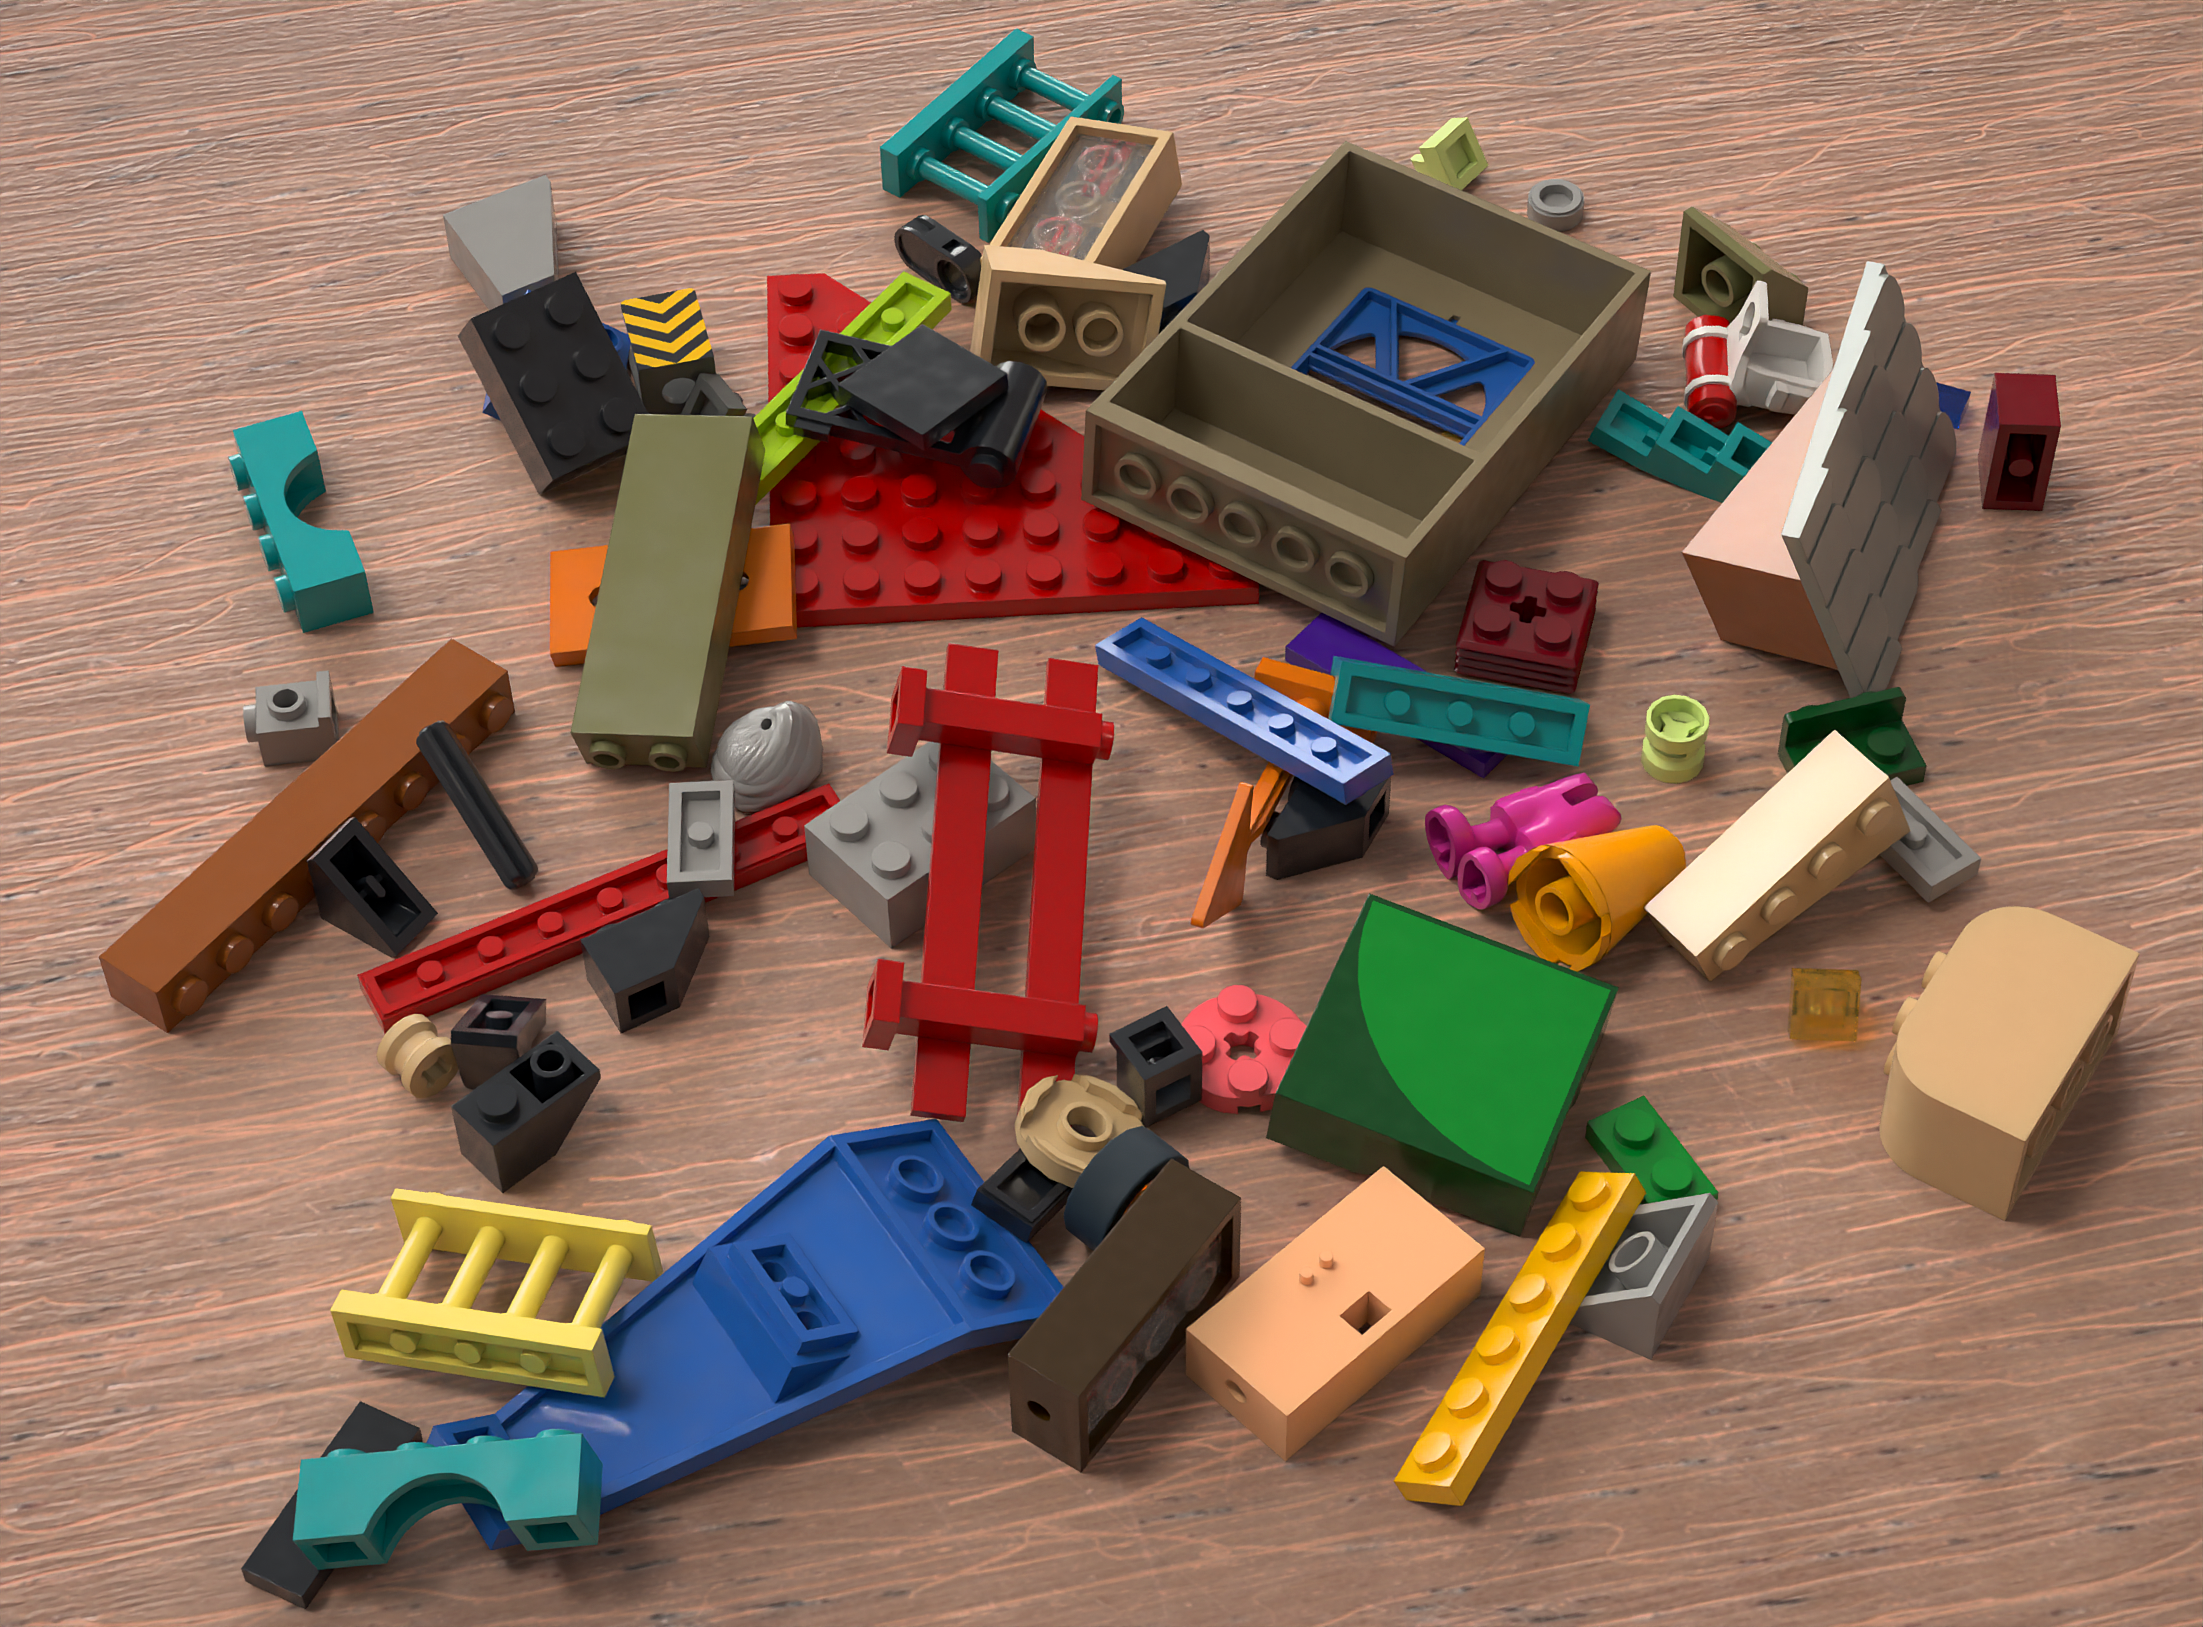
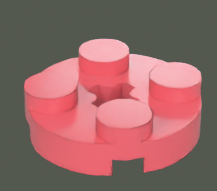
M1244 985L1228 986L1219 993L1218 997L1209 999L1197 1006L1188 1014L1181 1025L1203 1052L1202 1100L1199 1102L1222 1113L1238 1114L1239 1106L1252 1107L1260 1105V1112L1271 1110L1275 1093L1307 1026L1284 1004L1270 997L1255 994L1251 988ZM1239 1045L1252 1047L1257 1057L1252 1059L1249 1056L1243 1055L1237 1060L1231 1059V1048Z

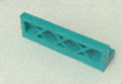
M1333 657L1330 674L1336 679L1328 719L1338 725L1579 767L1590 704L1578 698L1344 657Z

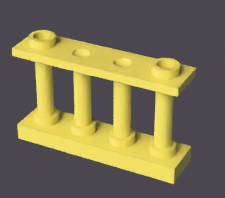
M396 1188L391 1196V1202L404 1245L381 1289L375 1294L341 1290L330 1310L345 1357L605 1398L615 1376L604 1334L600 1328L624 1278L653 1282L663 1274L652 1225L635 1223L629 1220H612L446 1196L436 1192L425 1193ZM433 1249L467 1254L442 1303L434 1304L407 1300ZM496 1259L531 1264L507 1313L500 1314L471 1309ZM560 1268L596 1273L572 1323L566 1324L535 1319Z

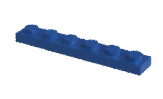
M1142 617L1095 644L1099 666L1345 805L1394 775L1391 753Z

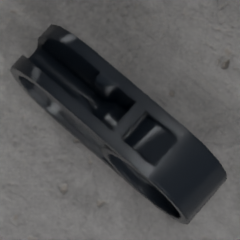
M926 215L917 216L895 232L894 242L896 249L908 268L932 285L951 293V298L960 303H967L978 295L981 273L980 259L982 255L974 246Z

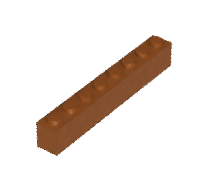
M451 638L99 956L111 997L166 1033H169L186 1016L198 1011L207 996L231 974L242 970L261 946L274 934L286 929L293 922L297 913L316 897L307 860L348 819L356 817L375 841L379 843L384 833L407 811L417 808L427 793L440 782L416 744V738L423 728L437 721H445L450 725L469 756L489 735L498 732L506 725L510 716L515 712L508 671Z

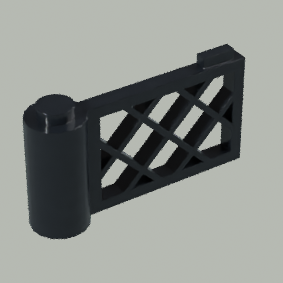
M820 329L786 411V425L794 427V435L827 443L830 437L833 436L960 466L964 474L973 483L983 488H1001L1014 482L1048 390L1047 381L1041 372L1023 362L1007 361L998 364L996 367L1007 372L1009 389L953 430L954 436L951 443L939 440L924 451L884 426L869 424L863 417L864 414L840 401L838 384L891 346ZM828 353L853 358L857 365L832 374L824 361ZM831 393L840 408L827 413L805 408L808 401Z

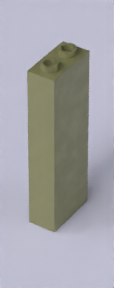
M635 414L570 732L586 763H592L605 769H619L624 765H648L671 772L681 771L685 767L707 768L765 456V447L753 417Z

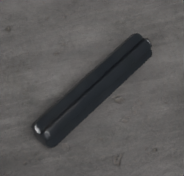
M441 720L423 728L416 738L417 746L505 887L515 890L531 882L538 872L536 862L450 725Z

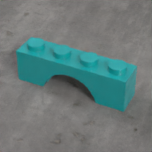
M299 411L234 429L233 435L238 454L228 456L230 469L237 490L249 488L250 494L243 496V501L252 530L264 528L266 535L259 536L258 541L267 570H280L281 576L274 577L273 580L283 612L295 610L303 633L374 613L366 573L349 530L321 529L298 519L301 511L311 501L326 492L318 451L303 412Z
M564 1429L544 1430L534 1438L505 1440L496 1436H476L469 1439L466 1444L438 1447L428 1443L410 1442L400 1445L395 1451L365 1453L356 1449L334 1450L327 1457L301 1459L293 1541L317 1570L387 1564L400 1539L421 1518L449 1505L475 1503L486 1505L502 1512L505 1522L527 1551L598 1545L603 1463L582 1433L576 1434Z

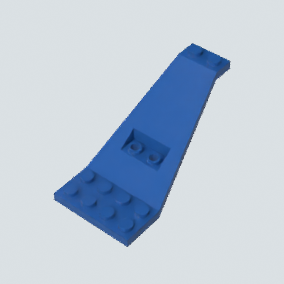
M937 1119L830 1135L602 1324L600 1329H602L615 1376L605 1398L527 1386L495 1414L433 1426L426 1443L436 1447L466 1444L469 1439L476 1436H496L505 1440L534 1438L538 1433L549 1429H564L576 1434L582 1433L603 1463L601 1515L957 1352L1021 1339L1064 1287L1029 1241L1025 1243L971 1206L976 1190L984 1181ZM462 1503L490 1550L522 1544L505 1522L502 1512L482 1504Z

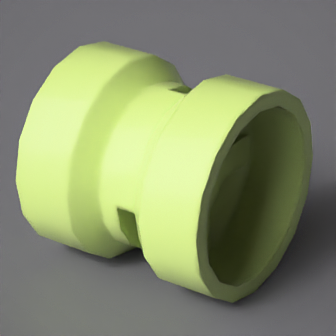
M1670 695L1656 700L1647 710L1645 723L1646 737L1643 740L1641 762L1645 771L1653 778L1665 783L1677 784L1693 779L1703 768L1705 756L1704 742L1708 735L1709 715L1705 707L1697 700L1687 696Z

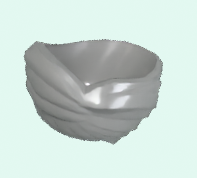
M784 701L773 707H763L751 711L734 721L720 738L718 747L712 756V780H733L735 808L742 812H759L793 798L809 787L821 773L823 767L822 756L824 750L818 720L809 707L793 701Z

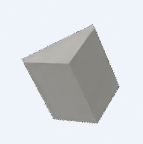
M1707 1193L1639 1205L1570 1324L1652 1360L1709 1259L1718 1208V1201L1713 1195Z

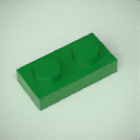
M1644 1095L1587 1121L1585 1138L1612 1173L1636 1174L1646 1191L1639 1205L1711 1193L1716 1200L1718 1199L1719 1192Z

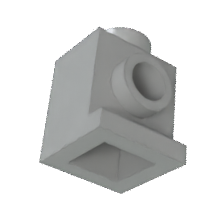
M329 670L316 672L315 681L255 687L256 704L243 706L248 743H259L264 766L316 761L339 740L338 709Z

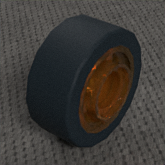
M1144 1126L1127 1129L1108 1142L1093 1157L1078 1177L1067 1199L1063 1215L1066 1229L1094 1251L1170 1159L1189 1168L1188 1159Z

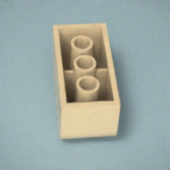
M2019 906L2002 907L1985 912L1973 919L1963 929L1948 954L1941 951L1936 952L1922 980L1921 987L1925 990L1918 1000L1909 996L1904 1001L1893 1024L1892 1033L1898 1036L1884 1067V1074L1889 1075L1880 1116L1879 1131L1882 1144L1894 1163L1910 1176L2005 1221L2117 1036L2140 953L2060 917L2035 908Z

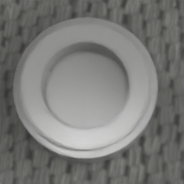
M1548 179L1537 183L1529 191L1527 216L1530 220L1562 232L1576 227L1583 218L1584 194L1575 184L1562 179Z

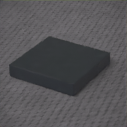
M923 324L838 384L840 401L924 451L1009 389L1007 372Z

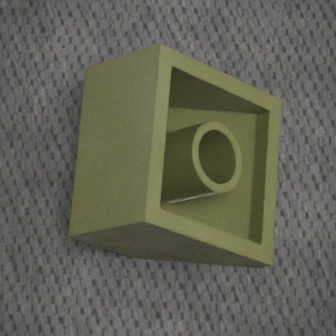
M1694 207L1683 211L1674 298L1698 317L1702 315H1716L1729 320L1731 323L1740 313L1755 283L1762 281L1767 283L1769 320H1785V322L1803 326L1808 287L1796 275L1789 273L1765 254L1757 244L1746 239L1730 225Z

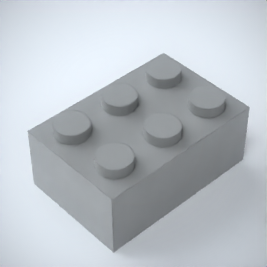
M926 743L914 751L912 757H905L804 825L809 875L891 949L925 926L939 743ZM992 760L990 766L982 886L1032 852L1035 846L1036 798Z

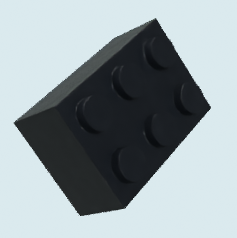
M576 272L477 315L468 321L459 333L458 338L538 494H542L627 454L635 414H648Z

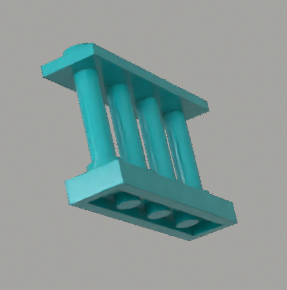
M1016 28L880 146L882 189L901 198L915 184L926 179L978 205L979 238L989 243L1000 229L1070 117L1121 124L1124 116L1122 79L1112 75L1091 95L1036 69L1034 62V36ZM1028 89L1072 112L1056 125L1009 101L1019 92ZM995 119L1038 140V142L1022 155L975 131L985 122ZM961 149L1005 172L988 186L941 161L950 153Z

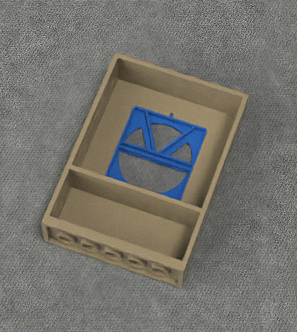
M1345 141L1086 410L1081 500L1395 647L1636 360L1651 271ZM1399 335L1422 338L1438 343L1454 351L1466 361L1401 381L1399 380ZM1373 336L1375 337V369L1334 351V349L1349 342ZM1310 370L1315 371L1463 439L1459 443L1314 379L1307 374ZM1476 383L1482 384L1485 392L1483 415H1477L1437 396Z

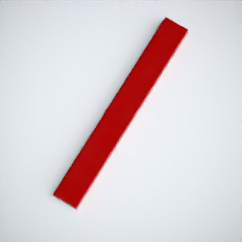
M829 783L735 821L734 891L808 861L804 825L840 802V799ZM668 849L358 974L360 989L384 1034L404 1017L412 1014H423L425 1017L432 1016L478 997L481 994L582 954L580 939L596 933L606 925L617 924L655 907L663 900L669 899L667 888ZM704 897L705 903L718 897Z

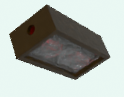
M1170 1159L1008 1353L1012 1432L1082 1473L1186 1344V1328L1217 1304L1240 1277L1241 1197L1177 1161Z

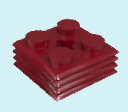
M1508 560L1496 562L1479 561L1456 641L1455 672L1559 692L1574 693L1596 612L1598 581L1579 577L1577 574L1569 571L1555 573L1521 567Z

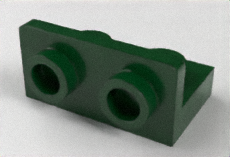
M1900 687L1878 692H1864L1856 697L1821 705H1807L1798 710L1788 712L1783 717L1777 755L1787 774L1834 730L1886 774L1890 780L1898 777L1906 786L1924 782L1927 767L1902 721L1906 697Z

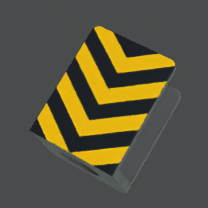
M688 288L622 301L621 311L632 348L629 350L628 361L636 390L648 414L681 415L699 374H716L714 355L695 290Z

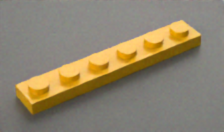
M1579 1171L1395 1477L1394 1483L1406 1500L1463 1506L1645 1196L1646 1191L1635 1173Z

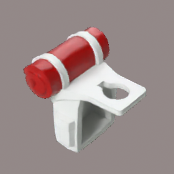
M1757 281L1740 313L1731 323L1720 316L1702 315L1693 318L1685 327V338L1683 339L1682 356L1686 367L1684 406L1688 412L1717 429L1727 427L1735 419L1737 405L1748 407L1753 405L1774 412L1796 415L1833 370L1831 347L1827 333L1799 324L1785 322V320H1769L1766 282Z

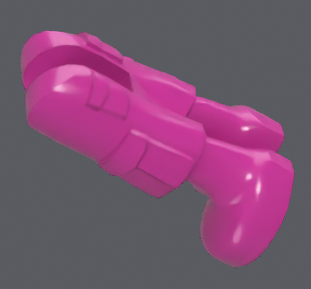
M1584 772L1562 778L1539 788L1538 786H1533L1496 800L1493 806L1490 807V821L1470 826L1467 818L1456 807L1441 805L1427 812L1425 816V831L1430 850L1440 871L1447 879L1458 876L1459 892L1467 904L1478 909H1486L1499 903L1505 897L1508 890L1509 872L1517 857L1540 845L1611 833L1620 824L1622 818L1620 812L1607 797L1597 796L1598 787ZM1501 847L1504 850H1509L1498 855L1494 852Z

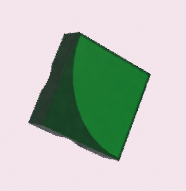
M1369 893L1275 1093L1266 1138L1354 1173L1373 1175L1384 1166L1429 1202L1520 1237L1551 1164L1565 1118L1578 1099L1604 1036L1619 987Z

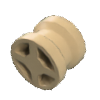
M412 1014L395 1023L384 1035L378 1046L376 1055L378 1063L391 1075H401L403 1087L416 1098H427L437 1094L452 1081L459 1070L451 1047V1040L448 1037H438L437 1027L423 1014Z

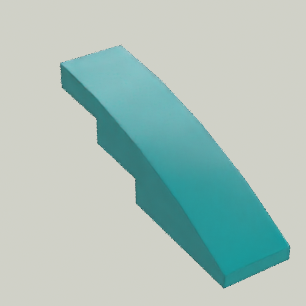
M1619 389L1587 440L1647 473L1721 503L1724 502L1772 444L1771 441L1739 422L1730 435H1727L1680 406L1676 407L1668 419Z

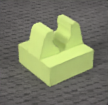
M1468 117L1451 118L1419 147L1421 154H1416L1411 158L1416 171L1460 190H1463L1489 166Z

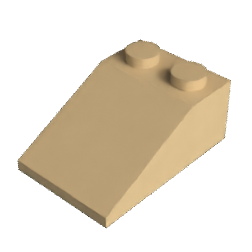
M984 245L970 352L994 366L1007 361L1028 364L1041 372L1047 381V386L1105 391L1159 335L1166 283L1164 280L1044 250Z

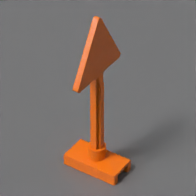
M1265 657L1261 659L1255 670L1254 679L1328 719L1336 679L1334 676ZM1340 725L1371 743H1374L1377 731ZM1268 762L1255 788L1254 785L1240 782L1191 918L1190 924L1192 926L1204 929L1242 903L1249 848L1252 842L1263 833L1293 777L1292 774L1271 762Z

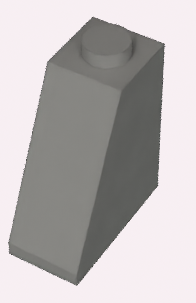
M546 175L443 215L450 258L488 310L524 295L528 289L534 291L559 279L556 217L551 183Z

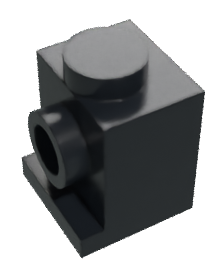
M1168 1006L1109 1034V1042L1116 1050L1117 1088L1134 1100L1142 1113L1141 1122L1145 1128L1202 1100L1203 1052Z

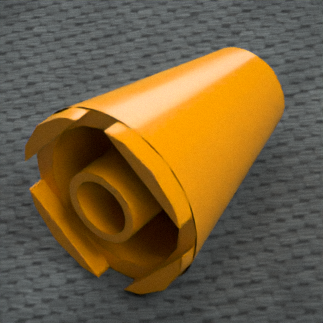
M1658 825L1534 847L1527 853L1517 857L1509 872L1508 885L1516 881L1518 897L1517 901L1510 904L1513 919L1526 943L1540 958L1553 963L1561 961L1570 965L1569 969L1578 972L1598 963L1647 915L1644 907L1686 868L1684 848L1677 837Z

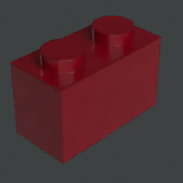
M1994 373L1978 453L1982 509L2043 511L2061 429L2056 375Z

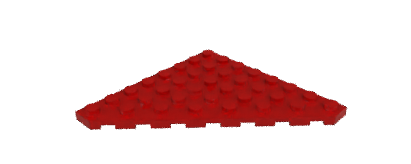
M825 273L767 276L768 403L805 368L820 329L840 334L871 302ZM1043 410L1039 412L1014 482L1005 487H980L964 474L960 466L831 436L828 443L820 441L769 491L770 526L790 524L794 534L797 628L1259 604V583L1081 500L1084 436ZM863 416L869 424L882 426L869 417ZM953 430L940 440L951 443L954 436Z

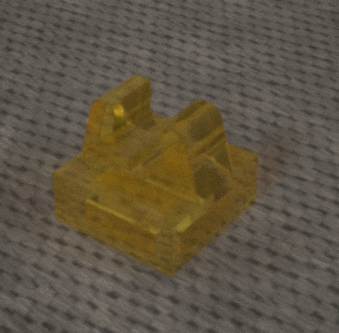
M1792 968L1787 1027L1789 1038L1795 1040L1857 1042L1862 981L1859 970Z

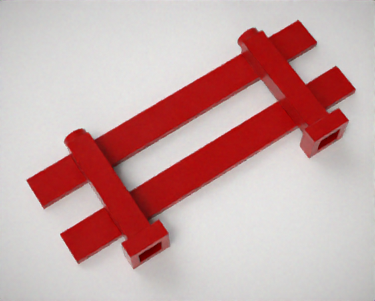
M948 643L943 690L926 688L928 670L902 666L891 697L887 754L912 757L918 740L939 743L921 982L903 980L904 962L877 959L867 986L862 1047L889 1051L895 1034L916 1036L910 1116L964 1122L966 1118L971 1044L1021 1050L1017 1115L1026 1093L1031 1087L1043 1078L1058 1075L1056 1081H1072L1075 1074V1062L1078 1052L1092 1053L1094 1050L1098 1031L1097 1013L1086 1012V1005L1079 1004L1092 770L1095 759L1109 760L1114 741V723L1102 721L1103 714L1096 713L1099 665L1048 658L1046 663L1044 705L995 698L999 650ZM992 751L1040 758L1025 997L975 990Z

